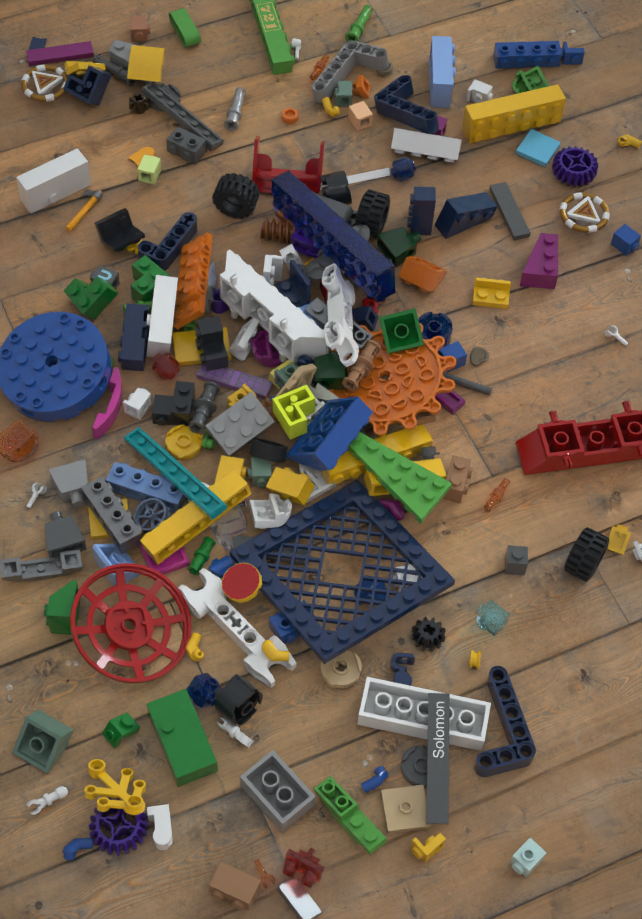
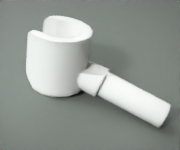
M293 38L291 48H295V60H299L301 40Z
M615 325L608 327L611 332L609 330L604 331L606 337L613 336L624 346L628 344L618 334V328Z
M40 483L32 485L33 494L26 506L27 508L31 509L39 494L43 495L46 493V486L43 485L38 490Z

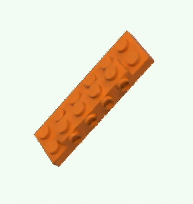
M209 232L198 236L189 244H185L181 250L173 327L177 330L204 315L213 237Z

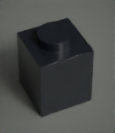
M155 394L152 409L153 424L161 426L172 425L171 407L173 396Z

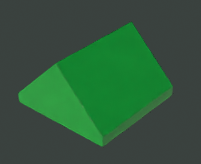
M416 308L379 317L387 353L424 345Z

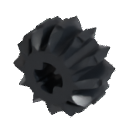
M425 616L423 621L417 620L416 626L412 627L413 634L411 639L415 641L416 647L422 646V651L429 648L432 652L434 647L439 649L441 643L445 641L446 637L444 634L446 630L442 628L441 621L435 623L434 617L430 621Z

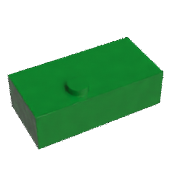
M187 689L146 704L149 718L178 787L218 772L217 760Z

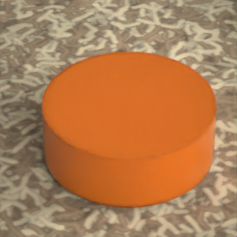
M294 108L284 109L282 111V121L286 124L296 123L298 121V111Z

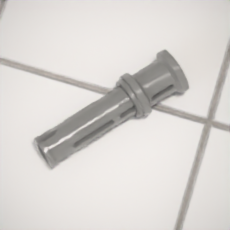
M243 87L236 88L231 108L227 111L224 127L229 131H236L239 127L238 121L242 116L240 110L246 94V90Z

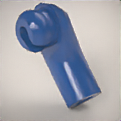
M75 838L63 848L64 859L68 861L74 860L75 852L79 849H93V838Z

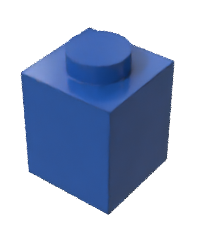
M624 224L614 232L611 245L627 256L639 248L641 235Z
M459 341L443 347L438 352L440 356H454L456 358L455 367L447 370V372L466 364L467 354Z

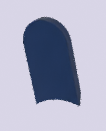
M32 37L29 50L45 48L47 38Z

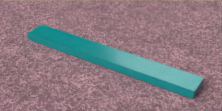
M137 427L123 437L128 445L211 520L227 509V505L140 427Z

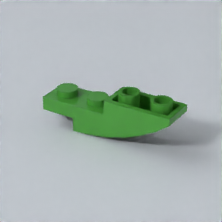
M331 776L314 788V791L335 820L356 844H360L369 855L373 854L387 842V838L359 810L358 804Z

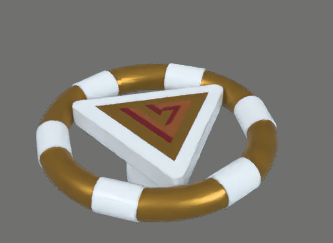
M38 65L29 69L23 75L21 88L30 99L41 102L53 101L67 92L63 88L68 75L60 67ZM43 71H52V72H56L58 75L47 74V73H42V72H43ZM32 75L38 95L27 87L29 78ZM63 82L61 89L52 94L53 88Z
M584 192L574 193L566 197L559 209L560 217L565 225L582 233H591L602 229L608 223L610 217L609 208L601 198ZM583 199L566 215L567 205L571 201ZM592 201L600 206L603 211L601 221ZM569 218L576 219L577 224ZM589 222L596 224V225H591V226H585V225H587Z

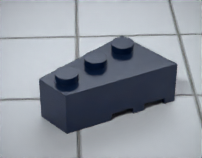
M414 187L413 194H410V205L408 208V216L410 217H407V227L410 228V234L418 232L420 235H431L436 204L435 187Z
M126 303L123 336H121L120 340L122 350L118 352V362H121L122 370L144 371L150 325H146L149 305Z

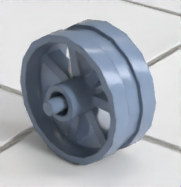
M149 498L141 502L136 508L134 522L139 524L142 531L146 534L159 526L162 521L171 517L172 513L161 500ZM160 506H163L164 509L158 511V510H159V507H160Z

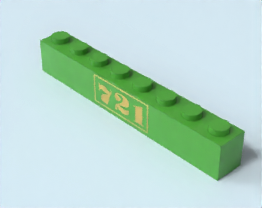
M249 0L273 75L292 72V65H295L294 56L291 55L290 44H287L286 32L283 33V23L279 21L280 15L279 11L276 10L275 0Z

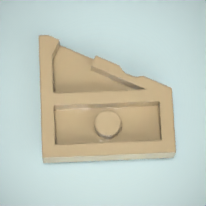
M313 363L298 367L275 397L304 385L310 387L317 367Z

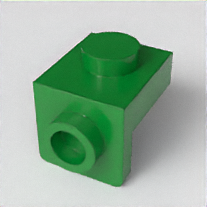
M127 712L109 720L103 731V736L114 748H117L122 739L138 733L140 726Z

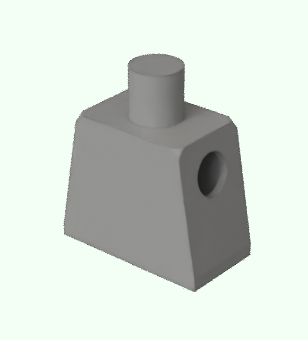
M81 460L50 468L51 481L62 502L71 501L72 506L75 508L83 506L84 501L81 487L88 484L86 461Z

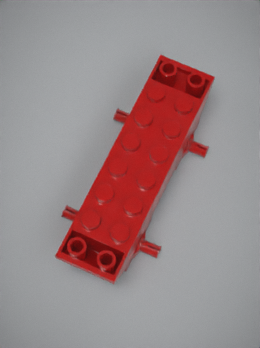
M627 400V402H622L624 412L612 414L610 419L576 423L575 420H559L557 411H550L551 422L538 424L536 430L515 443L524 475L642 459V411L632 410L630 401Z

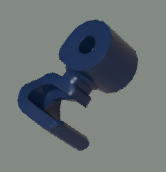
M395 653L390 664L392 671L395 673L393 682L411 686L412 677L407 673V667L400 666L399 664L414 665L415 657L413 654Z

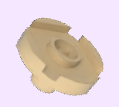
M348 650L326 664L321 661L320 665L321 676L331 688H347L359 681L362 670L359 656L355 652L352 653ZM338 664H341L343 667L346 666V669L342 672L336 670Z

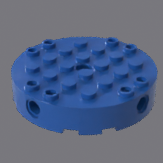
M49 312L32 317L16 327L0 348V387L17 411L34 420L54 422V420L64 418L67 420L80 415L81 411L87 407L91 408L101 398L111 378V354L102 334L89 320L73 313Z

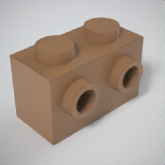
M452 455L446 478L447 481L452 483V486L442 499L461 503L463 494L467 495L469 483H466L467 478L471 479L473 468L470 467L471 459Z
M220 862L209 884V892H211L214 898L220 901L228 900L232 902L231 905L239 910H244L245 908L249 911L261 888L260 879L224 862Z

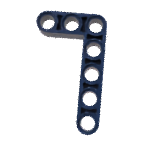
M403 75L398 77L374 95L378 114L427 134L439 131L438 117L435 111L406 100L414 93L410 76Z
M494 666L490 669L487 685L509 745L481 752L477 756L474 769L480 777H489L527 767L532 763L536 753L533 739L508 672L502 666ZM494 676H498V677H500L502 680L497 681V680H495L493 677H494ZM500 695H506L509 699H502ZM511 713L515 715V718H509L506 714ZM519 732L523 737H516L513 733ZM525 751L529 753L530 756L525 757L520 752ZM505 756L509 758L510 761L504 762L501 760L500 757ZM480 762H487L490 766L483 767Z

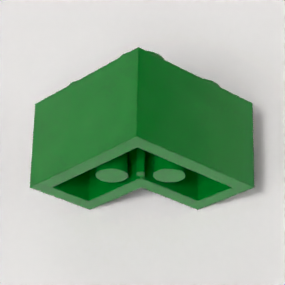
M146 255L132 264L133 278L136 280L130 285L132 299L136 302L139 300L143 302L152 300L156 275L170 277L169 274Z
M98 276L89 285L74 278L63 290L83 315L94 320L119 294L108 281Z

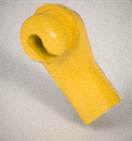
M329 97L322 99L325 112L328 115L336 117V115L340 114L338 106L332 107Z

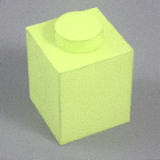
M144 154L138 167V180L155 185L161 172V158Z

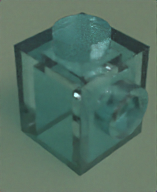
M490 600L487 604L483 603L476 611L478 614L476 622L481 629L487 630L495 637L507 624L510 614Z

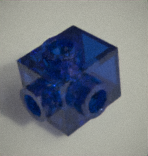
M204 673L194 677L187 687V692L193 699V702L200 708L212 707L216 702L214 695L221 686L215 678L211 677L208 673Z

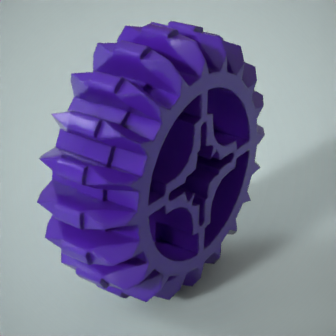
M568 146L567 149L562 148L553 159V175H556L557 180H561V183L566 182L568 186L570 184L574 185V187L576 185L580 187L584 184L588 185L597 175V158L594 157V153H589V149L583 150V147L577 148L575 146L571 148Z
M95 808L94 813L96 815L90 816V821L93 822L89 824V830H91L90 837L94 839L93 843L95 846L100 845V851L103 852L107 849L108 855H111L114 850H116L117 856H120L121 850H124L128 855L129 848L131 847L133 850H136V842L142 844V837L147 836V831L145 830L148 828V822L145 821L147 819L146 813L132 815L137 822L136 826L126 821L124 809L110 808L106 812H100ZM117 812L115 816H109L110 814ZM101 826L111 831V839L102 834ZM129 835V837L120 840L122 836Z

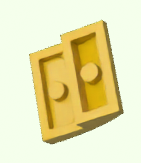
M131 45L127 79L161 82L165 48Z

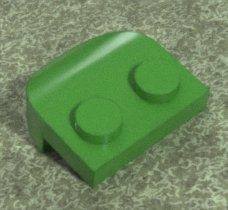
M539 66L525 73L520 70L515 75L514 82H512V87L516 94L549 86Z

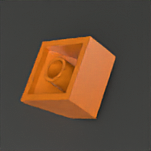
M418 256L406 257L398 277L403 279L402 282L408 285L415 284L420 291L428 293V291L436 289L446 275L447 270Z

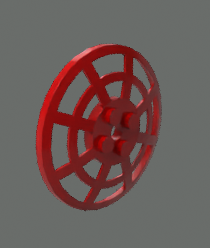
M120 563L98 570L82 584L71 606L70 630L80 655L94 670L118 682L130 684L145 683L164 676L182 659L191 637L190 612L182 593L165 575L144 565ZM124 572L139 573L154 579L156 582L150 590L138 585L125 584ZM116 573L117 585L105 589L98 596L88 588L99 578ZM162 586L172 595L181 614L169 616L163 603L155 596ZM126 591L139 593L144 598L140 603L127 601ZM118 592L119 603L115 604L112 608L102 601L108 595ZM82 595H84L92 603L87 614V626H76V610ZM151 601L158 608L162 616L161 618L153 619L150 612L146 609ZM96 608L106 615L104 625L93 626V616ZM124 621L132 622L134 629H126ZM182 622V641L176 653L166 647L170 638V624ZM164 626L161 643L151 638L154 627ZM95 634H106L111 642L106 651L98 643ZM77 635H89L92 645L101 655L97 663L93 662L83 650ZM146 644L155 650L150 656L139 660L138 648ZM117 648L128 650L131 661L120 660L112 655ZM160 654L172 660L159 672L150 676H144L142 666L154 661ZM108 661L119 666L133 667L136 678L119 677L105 671L103 668Z

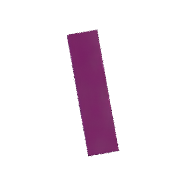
M91 41L26 50L29 66L94 57Z

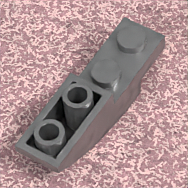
M316 298L305 309V313L319 323V327L324 330V326L328 322V309L324 302ZM353 321V339L358 344L359 350H362L365 347L366 341L372 340L373 336Z

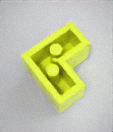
M304 385L272 398L273 413L289 439L291 440L307 433L306 416L315 412V397L309 387Z

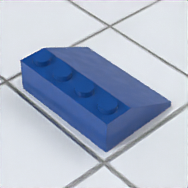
M358 396L327 400L308 425L307 433L298 438L286 454V458L319 471L332 470L337 465L339 457L348 450V445L351 441L358 437L360 429L369 422V417L373 412Z

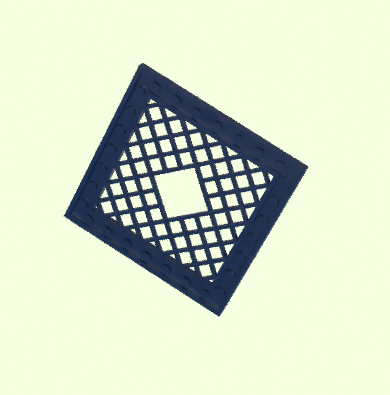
M358 480L291 516L282 526L270 528L230 551V557L236 564L248 563L257 568L262 576V586L259 590L324 664L455 585V579L374 496L368 494L367 489ZM343 511V516H335ZM346 512H357L356 518L346 517ZM360 513H361L366 519H359ZM328 520L327 525H319ZM331 520L342 521L341 527L330 526ZM345 521L354 522V529L344 528ZM358 523L369 524L368 531L357 529ZM372 525H373L379 532L371 531ZM310 529H312L311 535H310V534H303V533L309 531ZM315 529L326 530L325 536L314 535ZM329 530L338 531L339 538L328 537ZM342 533H353V539H342ZM356 534L367 535V540H356ZM370 536L381 537L380 543L369 542ZM296 538L295 544L288 543L289 541ZM299 538L310 539L309 545L298 544ZM384 538H385L390 544H383ZM313 540L324 541L323 547L312 546ZM327 541L337 542V549L326 548ZM340 544H351V550H340ZM354 545L365 546V551H354ZM368 546L379 548V553H367ZM283 547L294 548L293 554H282ZM279 548V553L272 552L275 549ZM382 548L393 549V555H381ZM297 549L308 550L307 556L296 555ZM396 550H397L403 557H396V556H395V555H396ZM311 551L321 552V558L310 557ZM325 552L363 557L359 586L319 581ZM267 556L277 557L276 564L266 563ZM281 558L291 559L290 566L279 565ZM366 558L377 559V565L366 564ZM380 560H390L391 567L380 566ZM294 561H305L304 568L294 567ZM394 562H406L405 569L394 568ZM308 563H319V568L310 569L308 568ZM408 564L412 565L416 570H409ZM278 569L289 570L288 577L277 576ZM364 570H376L375 577L365 576ZM292 571L303 572L302 579L291 578ZM378 572H390L389 578L378 577ZM393 572L404 573L403 580L392 579ZM306 573L317 574L316 581L305 580ZM407 574L418 575L417 582L406 581ZM363 580L374 581L373 588L362 587ZM290 582L300 583V590L289 589ZM377 582L388 583L387 590L376 589ZM304 584L315 585L314 592L303 591ZM391 584L402 585L401 592L391 591ZM318 586L329 587L328 594L317 593ZM332 588L343 589V595H331ZM346 591H358L357 598L346 597ZM361 591L372 593L371 600L360 598ZM375 593L386 594L385 601L374 600ZM302 596L313 597L312 604L301 603ZM316 597L327 599L326 606L316 605ZM330 599L340 600L341 606H329ZM344 602H356L355 609L344 608ZM359 603L370 604L369 611L358 610ZM314 609L325 610L324 617L313 616ZM328 611L339 612L338 619L327 618ZM342 613L354 614L353 621L341 620ZM326 623L337 624L336 631L325 630Z

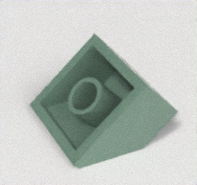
M37 710L25 718L12 753L45 773H49L67 748L73 729L46 713Z

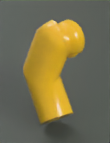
M628 134L619 136L617 144L621 147L631 145L639 149L642 141Z
M193 632L186 646V652L191 660L198 662L204 656V652L200 651L198 647L202 636Z
M271 640L263 642L262 652L270 661H289V651H279Z

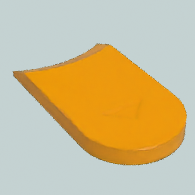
M143 147L128 157V159L134 161L137 167H139L144 154L154 156L155 151L151 147Z

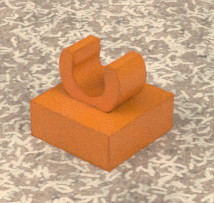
M360 75L357 77V82L352 84L354 87L352 93L354 96L360 94L363 99L369 98L371 85L364 75Z

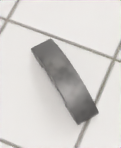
M80 550L60 552V556L26 561H20L19 557L0 560L1 579L7 581L45 580L68 575L83 569Z

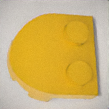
M66 61L64 63L66 75L85 76L88 66L106 70L104 63Z

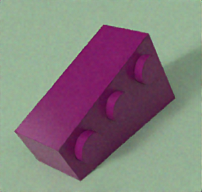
M540 233L522 273L520 286L555 289L558 278V234Z

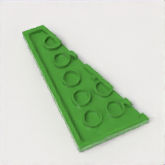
M358 432V437L348 445V451L357 460H361L366 465L365 468L377 476V481L395 499H399L405 505L404 508L408 512H412L417 517L416 520L421 524L451 489L452 483L365 434Z

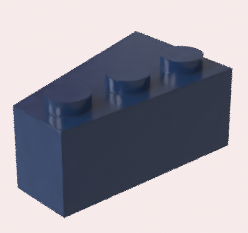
M487 192L447 199L436 220L435 227L447 239L490 220L498 206Z

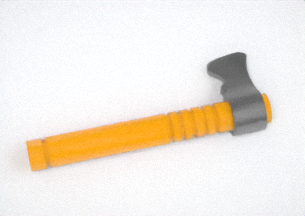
M86 189L84 191L83 197L89 196L90 199L65 227L67 231L71 232L93 205L100 201L103 197V193L100 190L91 191Z

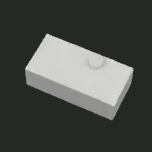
M78 148L16 177L20 200L30 213L56 203L91 185L88 161Z
M156 275L151 314H147L146 325H150L146 357L168 360L178 282L177 277Z

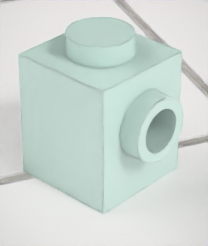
M529 838L512 856L510 863L516 873L519 875L523 874L527 878L544 860L546 852Z

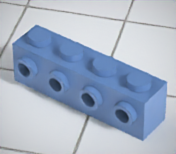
M114 462L105 482L111 484L114 493L140 502L149 498H157L173 513L182 508L186 500V496L164 476L150 474L144 469H136L126 463Z

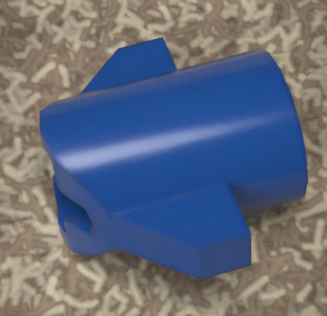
M226 555L220 560L214 559L211 566H209V570L215 576L222 578L226 571L235 564Z

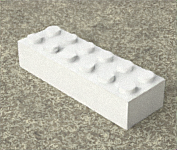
M367 677L357 725L427 739L428 693L442 692ZM450 694L449 744L482 751L491 703Z

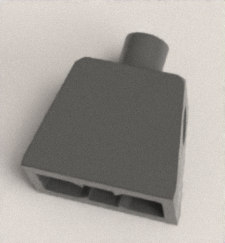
M60 511L51 513V521L44 524L49 557L60 556V552L80 550L81 552L87 550L85 539L72 516L63 518Z

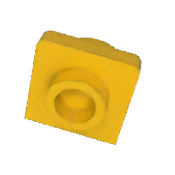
M618 524L617 527L612 526L608 537L609 545L607 550L624 555L631 536V532H628L627 527Z
M441 833L436 837L432 835L425 841V846H423L415 837L411 842V851L416 858L422 859L426 863L445 846L446 838Z

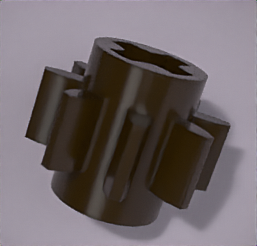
M136 93L133 97L129 98V109H133L134 113L143 114L146 110H149V98H145L144 94Z

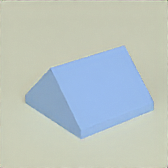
M94 544L92 546L94 560L100 569L120 563L135 564L127 552L121 554L115 544ZM124 572L125 584L140 574ZM116 573L106 575L113 586L117 585Z

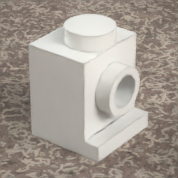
M475 79L468 89L466 102L473 101L479 103L492 100L493 86Z
M137 388L134 393L130 394L128 401H123L124 413L139 420L142 419L152 405L151 393L144 388Z

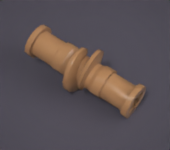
M374 340L366 341L364 350L360 353L356 362L350 365L349 375L342 381L346 389L356 391L360 380L363 377H368L370 372L373 371L374 364L372 362L375 355L381 350L378 342Z

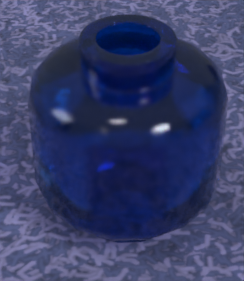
M406 156L393 161V168L390 169L393 178H397L400 182L412 178L416 171L412 158L409 159Z

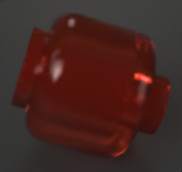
M169 352L158 353L152 359L154 362L152 365L153 371L163 380L173 379L180 371L179 362Z

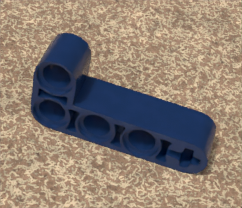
M191 212L184 213L159 245L150 241L140 242L138 244L139 259L146 255L161 269L166 271L179 256L182 247L189 243L196 234V215Z

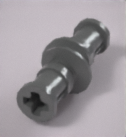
M213 381L205 382L203 393L192 404L194 417L188 426L194 433H203L206 421L217 410L214 402L220 387Z

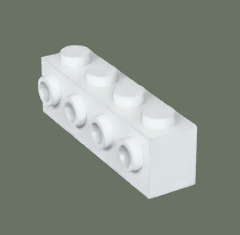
M394 128L391 149H395L394 152L400 154L408 151L411 152L412 156L417 157L425 154L428 155L427 158L434 160L442 157L444 161L454 163V160L459 158L462 139Z

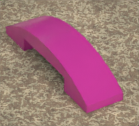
M114 367L109 381L110 392L113 394L106 414L98 413L92 428L95 439H99L108 431L121 408L123 393L121 376L117 367Z

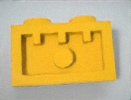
M475 278L472 305L508 309L511 281Z

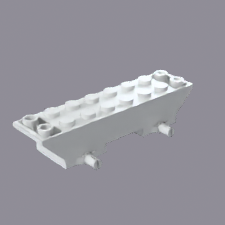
M229 249L227 251L225 271L220 274V299L229 306L231 317L236 319L240 315L244 320L249 316L256 318L259 321V325L269 332V342L279 351V360L281 362L287 361L288 358L291 362L295 363L301 355H307L314 360L318 356L329 354L324 330L317 326L313 319H309L300 308L294 306L287 297L279 293L275 286H271L262 275L256 273L251 265H247L238 254L233 253Z

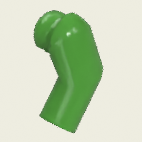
M206 431L202 439V447L204 449H213L215 441Z

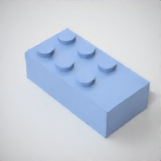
M432 36L429 56L430 107L450 108L452 90L454 88L453 77L455 78L456 68L453 67L455 65V55L452 54L455 51V44H452V37Z

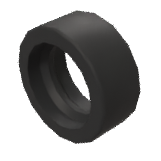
M253 438L250 454L269 461L284 462L288 447L277 442Z

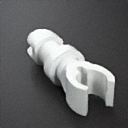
M221 717L220 719L224 721V724L221 725L217 722V725L221 729L226 730L231 738H236L249 748L253 740L242 733L238 726H233L226 718Z
M60 786L50 794L45 793L42 798L30 800L26 804L28 807L32 804H37V808L34 811H30V814L35 815L46 805L50 806L53 801L66 797L68 789Z

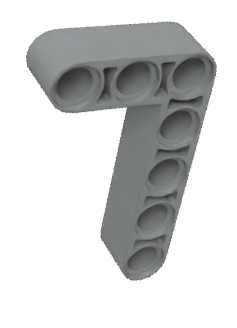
M358 41L347 42L313 83L314 101L321 104L323 98H330L335 92V88H338V81H344L356 64L376 70L387 69L389 67L387 50Z

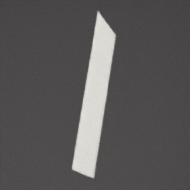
M385 168L347 176L348 184L390 176V170Z

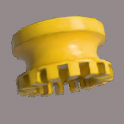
M474 650L470 651L469 668L473 666L476 669L480 668L481 651L477 653Z

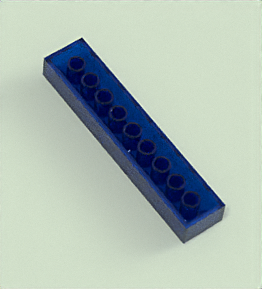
M289 170L271 179L274 208L279 210L286 219H289L296 229L302 231L304 236L309 238L317 248H320L326 257H330L338 267L345 271L346 275L351 277L359 287H362L369 297H373L379 302L396 293L395 265Z

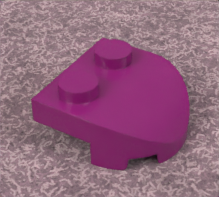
M265 329L260 330L258 335L251 340V349L254 357L260 364L266 367L280 366L284 362L279 360V351L269 342V333Z

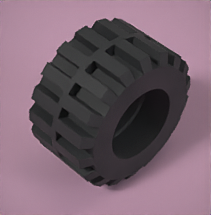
M227 173L225 176H221L212 196L213 204L226 216L244 219V217L247 218L253 214L260 196V190H258L259 187L255 185V182L247 176Z
M368 189L361 199L355 226H368L370 236L377 238L387 220L390 196Z
M586 527L573 545L565 562L564 571L585 582L590 580L608 548L609 538Z

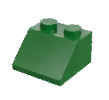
M77 580L70 581L49 597L48 604L44 606L46 626H49L52 634L72 635L70 630V612L74 597L79 590ZM79 601V604H78V607H77V610H76V617H75V624H76V626H77V620H78V614H79L80 601Z

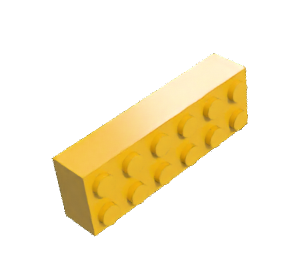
M557 84L466 105L462 131L468 143H474L561 122L566 97Z

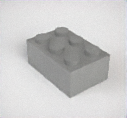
M251 391L205 425V430L225 456L233 457L249 445L253 438H258L273 427L275 421Z
M274 750L240 776V786L282 833L315 806L316 796Z

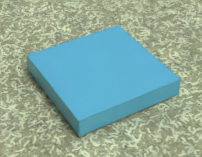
M531 129L516 149L515 154L546 167L559 149L561 142Z

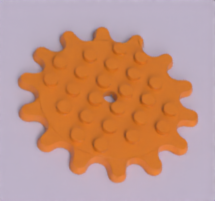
M419 323L420 329H421V334H422V332H423V325ZM360 325V327L373 336L372 340L378 342L381 346L380 352L375 355L372 362L374 369L368 377H363L360 380L356 391L348 389H329V391L339 397V399L358 396L373 412L367 424L373 425V431L379 437L385 436L388 427L394 423L402 424L407 430H414L417 425L415 416L420 412H428L433 415L438 414L441 410V404L435 399V396L440 393H450L455 388V382L452 379L445 378L443 373L455 367L456 358L454 356H440L438 354V351L445 344L444 337L435 336L432 339H423L424 345L387 353L382 329L377 332H371L366 326ZM364 348L362 350H359L358 356L364 350ZM350 353V356H347L346 360L350 359L352 353ZM351 366L347 367V375H349ZM384 375L390 376L387 381L386 379H381V377Z

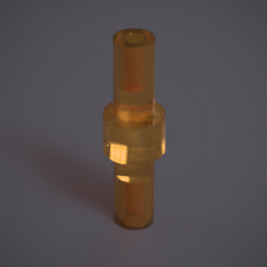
M324 54L321 60L314 66V71L310 76L311 80H316L318 75L325 69V64L329 59L327 54Z
M504 478L499 486L491 492V497L484 506L487 511H491L495 503L503 497L505 489L510 484L508 479Z

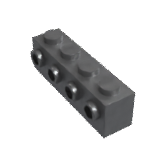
M101 476L81 487L82 498L121 554L141 544L140 539L142 538L143 531L140 525H135L132 514L129 510L125 511L122 500L119 496L114 495L113 488L109 482H105Z

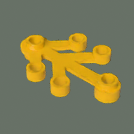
M94 759L89 762V775L94 779H100L108 788L88 785L84 789L85 798L93 800L97 796H106L122 800H109L106 797H101L97 800L98 811L106 812L110 808L124 809L130 815H138L144 812L145 802L141 796L146 791V782L144 780L134 781L133 795L127 793L129 782L133 780V770L131 768L121 770V780L118 785L105 772L106 764L103 760Z

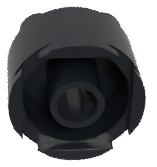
M345 171L320 176L322 186L325 185V187H322L324 197L347 205L352 204L351 192L349 191Z
M238 674L234 675L224 688H219L214 695L216 698L215 709L234 726H236V723L242 725L247 722L257 711L254 708L257 702L261 704L263 699L262 693Z

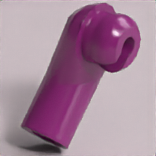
M380 499L379 502L386 509H389L391 515L396 520L401 521L404 519L405 513L398 501Z

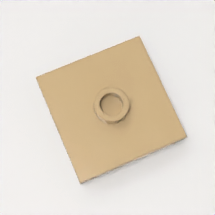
M424 785L381 790L387 834L430 829L431 824H426L427 802Z

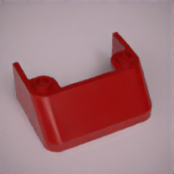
M256 136L254 141L252 180L259 187L258 190L260 192L307 196L309 193L318 194L320 192V176L323 171L325 141H321L319 158L309 159L306 163V170L302 171L272 168L271 157L267 154L259 153L260 136Z

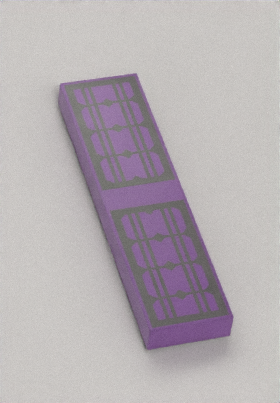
M204 364L201 365L197 373L198 379L213 381L218 385L236 391L242 388V385L245 383L258 398L267 400L273 386L272 381L227 367L206 371Z

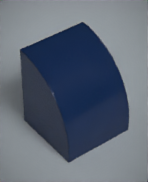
M369 305L352 308L353 321L359 326H366L369 331H374L378 315Z

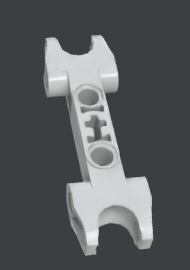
M333 263L325 268L322 275V284L328 291V322L324 326V336L327 346L331 350L336 349L341 363L348 367L356 362L359 353V346L353 339L352 306L355 303V292L350 281L343 279L339 267ZM350 353H352L350 359L346 360L347 356H350Z
M201 569L199 576L205 584L203 589L193 591L183 584L178 587L187 603L189 611L198 619L208 614L248 655L242 660L247 671L255 679L272 688L275 685V679L269 671L270 666L281 664L292 671L296 668V661L290 652L289 661H270L261 648L265 639L226 600L228 597L222 590V580L208 570ZM227 612L226 615H220L219 613ZM273 635L268 639L273 642L279 651H288L286 645L277 636ZM253 639L254 642L247 643L246 640Z

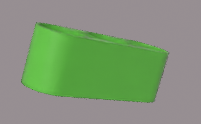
M182 8L169 12L170 22L183 46L186 48L200 44L201 37L199 31L186 9Z

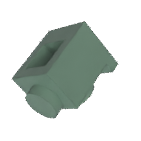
M338 81V88H335V106L349 107L352 105L351 81Z
M292 362L280 370L276 369L275 383L282 389L300 366H296Z

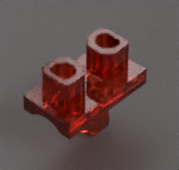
M310 848L308 853L301 849L299 853L289 849L285 857L283 874L293 878L296 871L304 874L301 878L302 884L311 888L316 881L320 882L324 867L318 864L320 859L313 856L315 849Z

